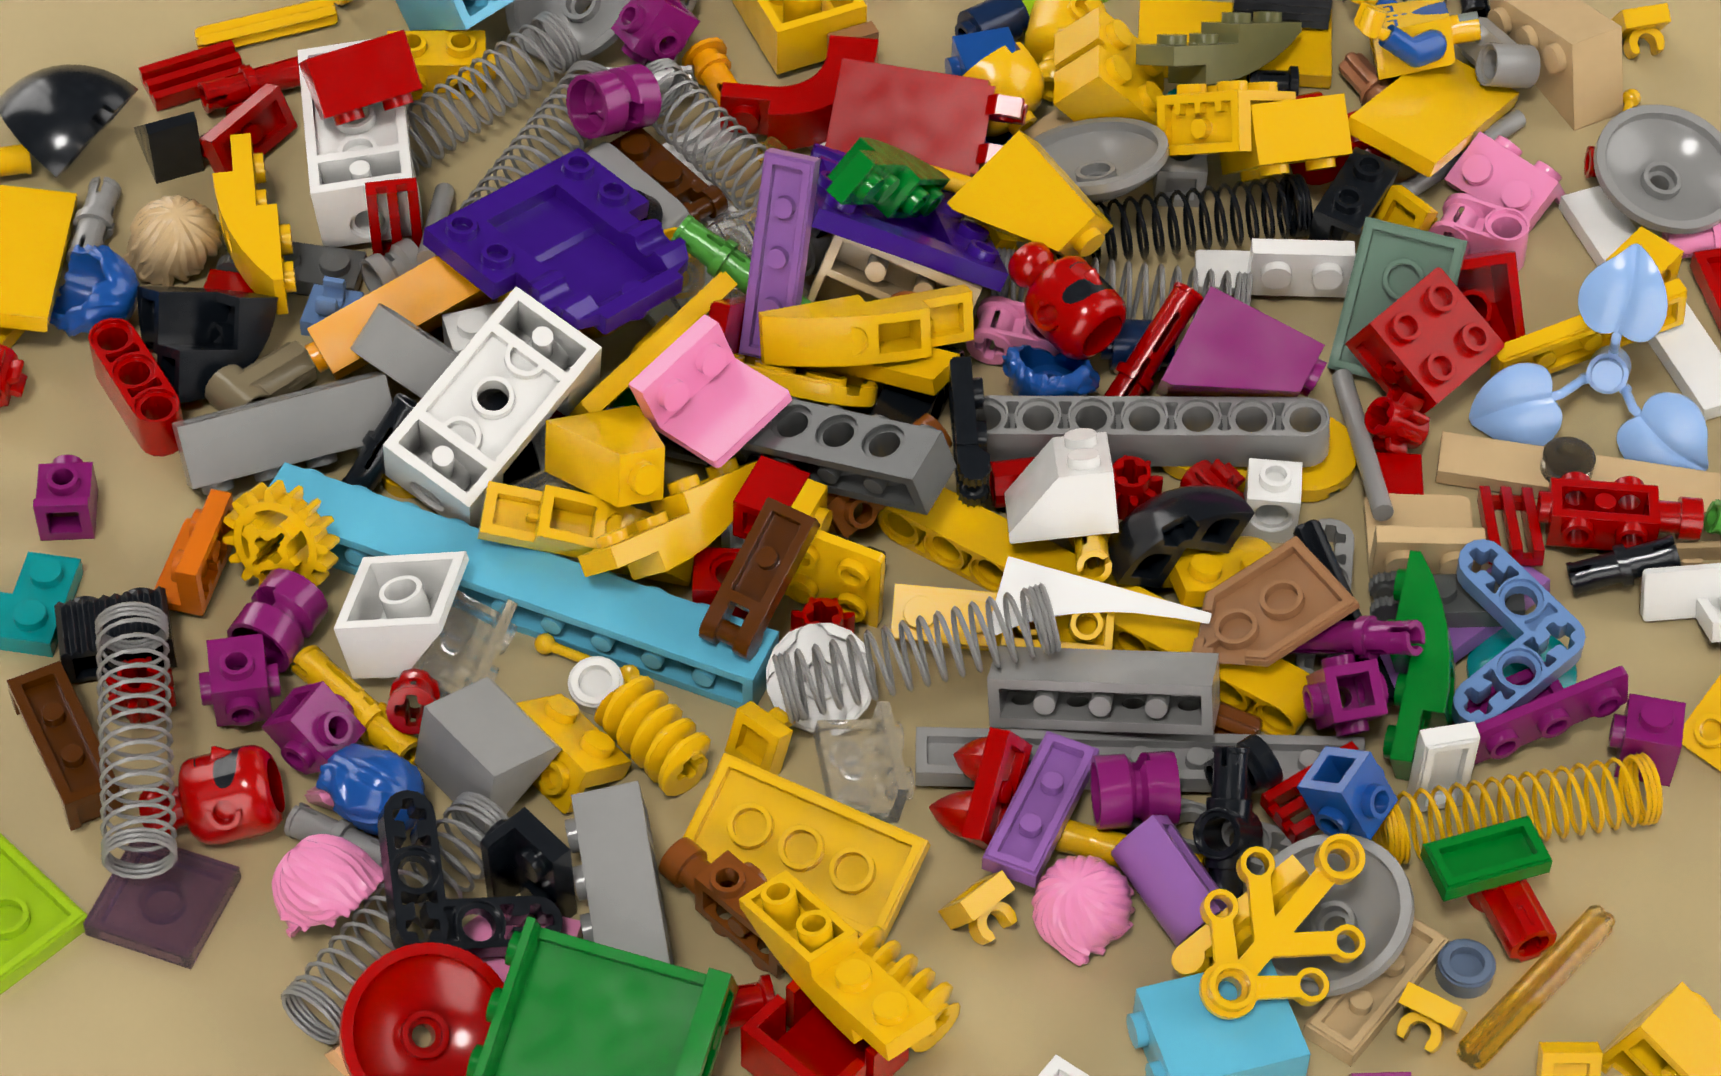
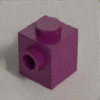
M1630 693L1624 715L1615 713L1613 715L1608 746L1617 748L1616 758L1622 762L1630 754L1634 755L1642 752L1647 754L1657 768L1661 785L1670 787L1682 748L1686 703ZM1615 763L1614 777L1618 778L1620 766ZM1639 769V781L1644 782L1642 774Z

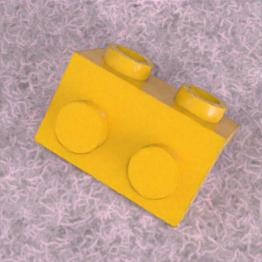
M560 693L516 703L562 748L533 782V785L561 813L573 812L571 795L583 793L585 788L625 778L632 761L615 745L614 740L609 735L600 731L579 711V707L575 702Z

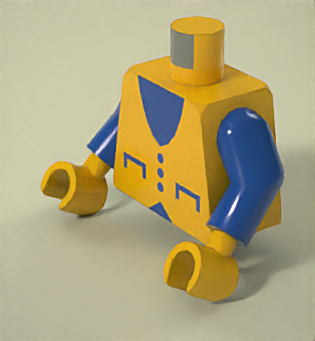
M1350 0L1360 4L1354 18V24L1362 34L1369 37L1371 54L1379 80L1452 65L1455 63L1454 44L1481 40L1477 11L1449 15L1444 0H1415L1407 2H1397L1396 0Z

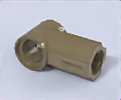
M296 340L292 343L287 342L244 369L236 364L222 367L208 381L205 388V397L218 411L296 392L317 379L316 366L311 361L307 350Z

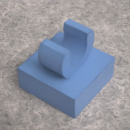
M324 276L323 285L314 284L300 319L301 335L310 336L307 330L308 327L362 298L364 292L347 290L345 279Z

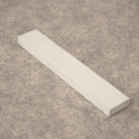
M1600 185L1561 196L1559 210L1597 266L1605 262L1612 253L1637 231L1629 217L1617 209L1607 198ZM1686 303L1684 323L1656 334L1647 342L1682 394L1690 398L1699 407L1706 421L1721 416V353Z

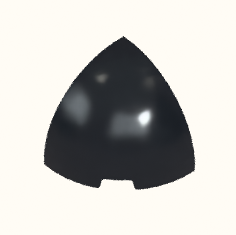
M70 64L52 66L33 72L8 88L0 96V115L20 143L46 169L58 177L70 167L97 133L111 123L138 91V88L120 76L104 69Z
M138 286L137 300L141 338L146 347L154 350L157 354V364L177 393L180 403L206 398L205 388L208 381L222 367L236 364L244 369L257 360L270 336L275 320L278 297L221 289Z
M1184 486L1153 496L1137 506L1118 524L1119 533H1112L1107 544L1109 547V557L1112 562V575L1117 584L1161 588L1186 548L1229 553L1255 512L1238 494L1219 486Z

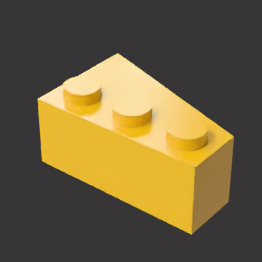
M1681 982L1633 1018L1602 1051L1601 1071L1607 1074L1613 1067L1624 1076H1721V1020L1713 1013L1710 1004L1698 993L1692 992Z

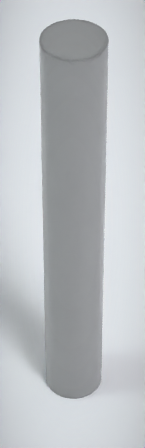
M440 183L435 187L425 227L449 216L455 193L454 188L450 184ZM423 235L416 258L419 265L436 256V254L423 245Z

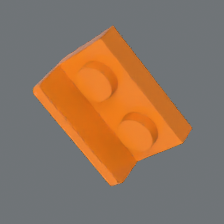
M211 489L203 508H197L192 518L185 519L154 590L158 586L165 588L169 610L198 616L204 615L233 548L232 545L222 541V537L232 529L223 522L224 517L234 510L231 505L233 503L232 493Z

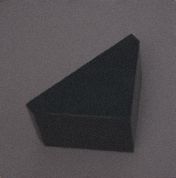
M194 111L134 127L137 140L156 184L204 171Z

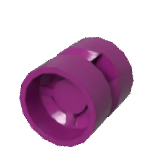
M639 63L612 68L608 71L603 70L578 75L570 82L567 90L566 106L568 116L578 133L588 139L652 126L657 121L661 112L662 97L659 84L654 74L646 66Z
M278 568L269 572L252 595V602L244 606L228 628L227 638L262 633L267 664L278 663L279 673L287 670L295 656L304 646V638H309L327 614L328 602L323 593L307 578L291 570Z
M1173 751L1142 752L1136 762H1131L1125 754L1092 756L1090 766L1091 801L1094 822L1098 830L1130 828L1135 818H1141L1144 822L1152 815H1167L1174 825H1178L1181 814V791L1177 759Z

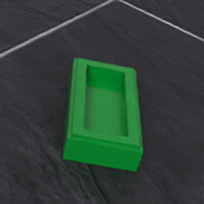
M1529 815L1423 844L1420 854L1443 902L1549 873L1553 862Z

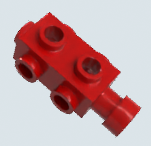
M1569 472L1561 478L1551 477L1548 491H1539L1536 506L1539 523H1545L1546 545L1612 550V546L1622 543L1625 548L1657 540L1659 532L1675 534V538L1680 540L1699 541L1704 521V502L1702 498L1680 496L1678 502L1659 500L1658 486L1644 485L1641 479L1634 476L1620 477L1615 482L1593 481L1582 472Z

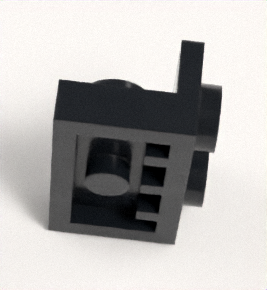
M1355 146L1353 154H1350L1314 209L1308 240L1344 241L1349 232L1355 235L1361 234L1365 218H1371L1398 176L1400 166L1397 163Z
M526 807L509 819H501L493 824L480 842L487 897L516 896L519 893L521 896H542L554 902L563 917L571 918L577 914L571 849Z

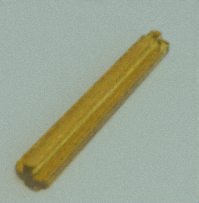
M1600 905L1589 906L1459 1041V1048L1457 1049L1458 1058L1474 1070L1482 1069L1613 932V926L1615 925L1614 916L1606 912Z

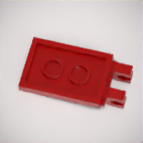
M842 58L825 146L847 153L860 137L871 138L897 147L929 165L973 177L1004 146L985 143L989 120L1025 125L1028 105L1024 103V98L995 94L996 87L991 86L989 80Z

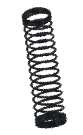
M1296 173V175H1284L1280 182L1274 177H1269L1264 185L1258 179H1253L1248 187L1244 182L1238 181L1233 189L1228 184L1222 183L1217 191L1209 185H1206L1201 193L1196 188L1191 187L1186 196L1180 190H1174L1170 198L1164 192H1159L1154 200L1148 194H1143L1139 202L1132 196H1127L1123 205L1116 198L1110 200L1107 207L1103 202L1094 203L1095 206L1100 205L1105 217L1112 225L1110 217L1111 207L1113 203H1116L1121 213L1122 248L1125 258L1129 261L1133 258V242L1126 215L1128 201L1134 204L1137 211V242L1141 257L1147 259L1149 255L1148 233L1142 213L1144 199H1147L1152 207L1153 242L1156 253L1160 257L1165 252L1164 231L1157 208L1160 197H1163L1168 205V235L1171 249L1176 255L1179 254L1181 249L1178 220L1173 207L1175 195H1179L1184 203V236L1187 248L1192 253L1196 250L1197 240L1194 218L1189 205V198L1192 192L1199 199V228L1202 244L1206 250H1210L1212 246L1211 222L1204 201L1207 190H1210L1215 197V230L1219 245L1224 249L1228 243V228L1225 211L1220 199L1223 188H1226L1231 196L1230 223L1233 239L1238 246H1241L1244 240L1243 220L1236 197L1238 186H1242L1246 192V224L1251 241L1252 238H1259L1260 234L1257 209L1251 194L1254 184H1258L1262 190L1261 217L1266 239H1274L1275 237L1274 213L1267 192L1270 182H1274L1277 187V219L1280 233L1284 239H1289L1290 235L1295 239L1298 237H1308L1313 218L1310 191L1306 180L1299 173ZM1266 204L1270 218V234L1267 226ZM1250 205L1254 219L1255 237L1251 225ZM1235 210H1236V215H1237V220H1238L1239 239H1238L1237 230H1236V223H1235ZM1219 212H1220L1221 221H1222L1223 240H1222V235H1221V230H1220ZM1282 212H1283L1284 221H1285V225H1286V233H1285L1284 226H1283ZM1204 217L1207 228V240L1204 229ZM1188 219L1191 229L1192 245L1189 236ZM1172 220H1173V225H1174V230H1175L1176 246H1175L1174 235H1173ZM1112 227L1105 234L1109 260L1113 258L1116 262L1117 243L1114 227ZM1157 227L1159 232L1160 246L1158 241ZM1101 246L1092 253V259L1097 257L1099 265L1101 263Z

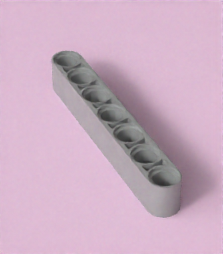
M984 396L983 409H976V421H986L987 453L990 454V462L1035 457L1053 437L1064 436L1066 432L1078 428L1093 429L1096 433L1107 432L1112 465L1117 459L1127 455L1139 457L1144 461L1149 460L1151 461V466L1192 467L1202 460H1209L1213 463L1216 459H1219L1224 465L1229 462L1233 467H1248L1249 458L1303 462L1302 467H1311L1321 463L1328 456L1330 416L1328 409L1322 402L1308 397Z

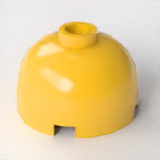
M1015 42L1016 51L1013 53L1010 52L1006 45L980 60L963 75L964 77L989 80L991 86L996 87L995 94L1024 98V103L1028 105L1025 125L989 120L986 137H999L1008 132L1014 136L1019 130L1023 132L1037 120L1033 113L1040 106L1045 90L1043 73L1036 60L1021 42Z

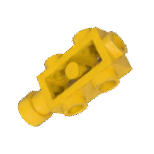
M387 31V34L394 33L397 31ZM405 31L423 89L411 92L413 100L421 99L423 93H433L435 85L445 84L448 76H458L459 69L464 66L470 67L472 59H482L483 53L486 51V31ZM494 54L487 55L486 60L496 66ZM482 62L475 63L474 69L485 76ZM487 66L491 79L496 80V72ZM464 71L461 77L472 83L470 71ZM474 74L482 93H486V83ZM451 80L449 86L460 92L458 80ZM462 83L464 90L468 98L470 99L475 95V93L467 85ZM440 88L437 93H446V89ZM450 91L452 98L460 100L454 93Z

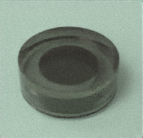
M1558 437L1549 441L1544 447L1540 470L1543 477L1549 483L1551 477L1561 478L1569 472H1582L1591 479L1596 456L1593 449L1586 442L1574 437Z

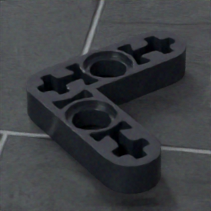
M410 790L399 791L389 797L378 816L377 827L390 937L396 949L414 943H424L419 941L416 932H407L416 916L415 904L424 901L425 903L419 911L421 926L424 929H432L425 942L453 945L471 952L479 958L504 957L512 934L515 931L522 932L524 927H513L507 939H505L506 926L522 924L529 914H533L539 924H545L546 929L561 932L563 918L559 908L554 902L542 896L446 899L436 816L431 802L426 796L417 791ZM401 809L407 810L409 818L419 820L410 834L411 845L402 847L407 838L405 824L403 821L394 820ZM408 861L418 863L427 872L428 884L420 888H412L405 885L399 878L398 866ZM471 914L484 917L490 923L492 929L491 938L485 941H474L469 938L463 930L462 919Z

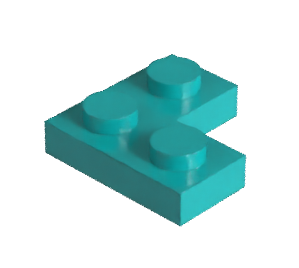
M28 551L13 593L0 592V650L46 657L54 656L58 645L54 605L59 601L66 604L69 600L75 598L84 573L81 559Z

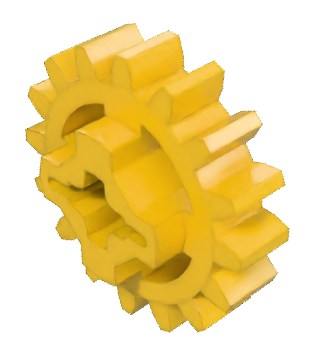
M277 480L269 487L263 482L258 483L231 504L234 510L224 517L223 522L232 529L222 537V541L228 545L235 546L236 552L228 559L230 563H243L245 570L241 578L244 581L255 576L259 579L260 586L269 572L278 568L296 572L314 583L316 587L330 576L328 570L339 559L330 550L340 543V537L327 533L326 528L334 522L332 516L320 517L317 513L321 500L315 498L307 503L303 500L302 486L298 485L287 493L283 480Z

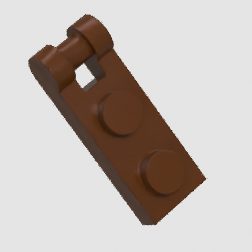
M643 128L631 130L610 142V144L615 146L677 198L699 222L708 216L716 218L728 210V201L719 187L716 185L708 186Z
M770 497L766 499L699 628V638L715 645L721 641L732 647L733 654L748 661L753 659L762 644L764 631L820 527V523L816 518ZM735 607L748 612L742 626L730 622V617Z

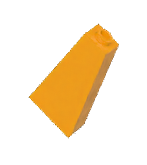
M436 255L308 327L307 330L313 342L305 345V348L320 373L330 369L335 380H338L369 364V362L361 358L350 348L379 303L394 310L429 333L442 326L443 314L480 307L493 299Z

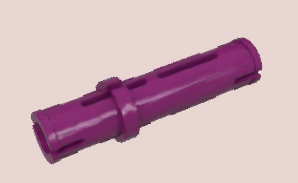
M1374 615L1359 616L1356 620L1338 621L1289 654L1354 653L1359 655L1361 660L1376 659L1380 655L1387 654L1418 656L1422 653L1423 648L1421 646H1411V644H1425V630L1422 623L1418 620L1380 621Z

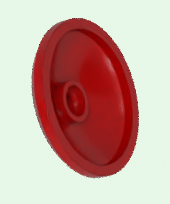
M434 942L414 943L383 955L361 973L351 987L343 1005L339 1024V1041L342 1058L350 1076H466L471 1053L477 1044L484 1045L491 1024L486 1021V1011L492 992L496 987L503 988L504 982L482 959L471 952L449 944ZM416 1026L425 1027L430 1032L431 1041L427 1047H419L414 1043L412 1032Z

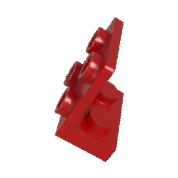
M1439 267L1435 268L1345 343L1386 394L1388 389H1393L1402 394L1408 392L1423 399L1424 404L1420 412L1424 414L1504 348V342L1443 269Z

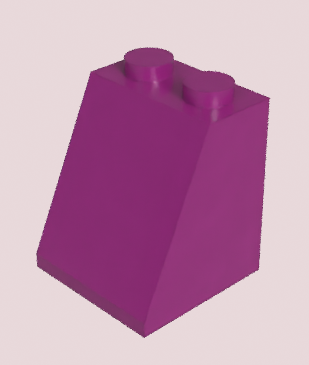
M1210 286L1155 393L1159 396L1297 397L1299 394L1308 397L1327 362L1319 359L1325 345Z

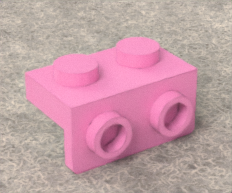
M1481 131L1444 178L1448 186L1459 193H1466L1477 199L1522 212L1529 220V232L1551 203L1554 201L1559 204L1561 196L1566 195L1559 183L1562 177L1553 168L1539 160L1533 166L1520 157L1522 151L1510 140L1501 135H1498L1493 140Z

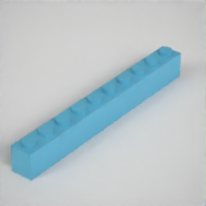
M284 462L269 485L271 486L277 480H283L287 493L300 485L303 487V500L307 503L315 498L321 500L317 513L320 517L332 516L334 522L326 528L327 533L340 537V543L330 550L339 557L338 562L333 568L356 575L363 557L466 551L469 561L451 609L534 638L539 634L549 633L559 644L590 656L606 657L615 662L618 667L629 664L634 665L638 668L640 675L649 676L657 681L735 708H739L749 701H753L758 705L767 688L766 667L773 648L779 643V631L767 627L757 654L748 661L733 654L732 647L721 641L715 645L699 638V628L710 607L709 604L695 603L668 594L659 587L645 586L619 577L611 571L585 577L580 563L569 560L564 555L477 539L479 528L470 526L463 520L447 518L423 510L411 502H400L382 496L361 485L347 484L327 477L315 469H304ZM731 615L730 622L742 626L744 619Z

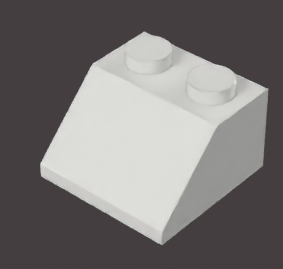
M1078 428L1066 432L1064 436L1053 437L1004 493L1010 544L1119 533L1114 472L1107 432L1096 433L1093 429Z
M466 551L362 558L334 626L336 637L352 679H388L399 677L403 671L411 669L443 630L469 561Z

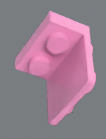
M705 314L628 384L644 416L648 418L656 431L715 468L722 467L792 401L788 389L736 359L719 323Z

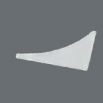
M1010 556L1007 558L996 597V603L1004 622V594L1009 592L1013 596L1022 616L1020 602L1022 588L1028 589L1029 585L1033 587L1035 584L1039 586L1040 582L1046 587L1054 616L1122 612L1178 618L1209 624L1212 613ZM1026 596L1028 620L1029 622H1032L1033 617L1029 605V600ZM1008 600L1011 626L1014 628L1019 626ZM993 610L992 620L995 635H998L1002 633V630L999 625L998 619L995 615V612Z

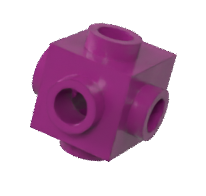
M630 0L622 8L618 19L611 29L625 43L621 50L628 57L645 66L649 60L652 62L663 58L674 60L677 54L683 50L688 38L700 21L679 0Z
M263 634L206 640L209 672L199 673L200 693L203 706L213 705L217 727L228 725L246 726L255 722L267 721L273 714L271 697L281 696L278 663L267 664Z
M1354 653L1325 658L1321 660L1322 669L1306 676L1308 685L1303 687V703L1310 719L1315 718L1317 731L1335 727L1336 737L1370 731L1368 721L1388 714V688L1383 674L1379 671L1377 658L1356 662ZM1339 690L1342 691L1346 697V703L1343 708Z
M324 681L294 688L261 727L280 747L283 759L292 768L301 771L304 775L321 772L320 766L326 764L335 752L352 743H356L367 730L354 716L351 704L342 696L335 694Z

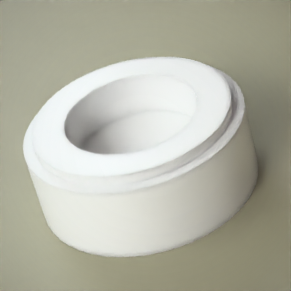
M592 656L581 660L573 667L568 677V689L573 702L583 712L595 715L601 701L610 692L625 684L618 665L602 656Z

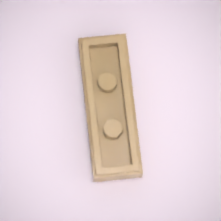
M1414 917L1408 941L1395 962L1369 984L1345 994L1328 996L1304 1024L1302 1035L1351 1067L1401 1007L1398 1001L1408 981L1417 986L1437 963L1439 952L1449 943V939Z

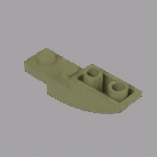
M1253 11L1252 21L1251 13L1222 12L1221 22H1201V33H1189V42H1187V35L1157 34V44H1136V64L1168 66V83L1211 85L1217 84L1219 81L1235 80L1260 69L1282 53L1302 32V22L1282 21V12Z

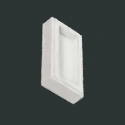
M1475 721L1419 730L1407 788L1409 794L1414 796V793L1419 788H1423L1431 794L1433 788L1437 785L1449 790L1450 786L1455 782L1460 783L1466 788L1469 781H1471L1480 741ZM1455 788L1452 793L1456 806H1462L1464 794L1459 788ZM1439 790L1436 792L1434 800L1438 808L1443 809L1445 808L1446 796ZM1423 793L1419 794L1417 798V804L1421 812L1428 811L1429 802ZM1406 797L1409 808L1411 809V802Z

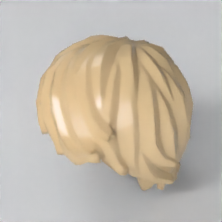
M178 194L175 196H163L161 199L153 200L146 204L133 219L130 226L131 236L128 240L127 253L123 255V258L135 270L138 279L143 282H150L152 285L162 284L168 287L173 286L175 278L188 282L190 276L200 275L207 261V255L212 257L218 255V249L222 246L221 225L216 218V214L212 213L211 209L205 205L199 204L195 199L181 197Z

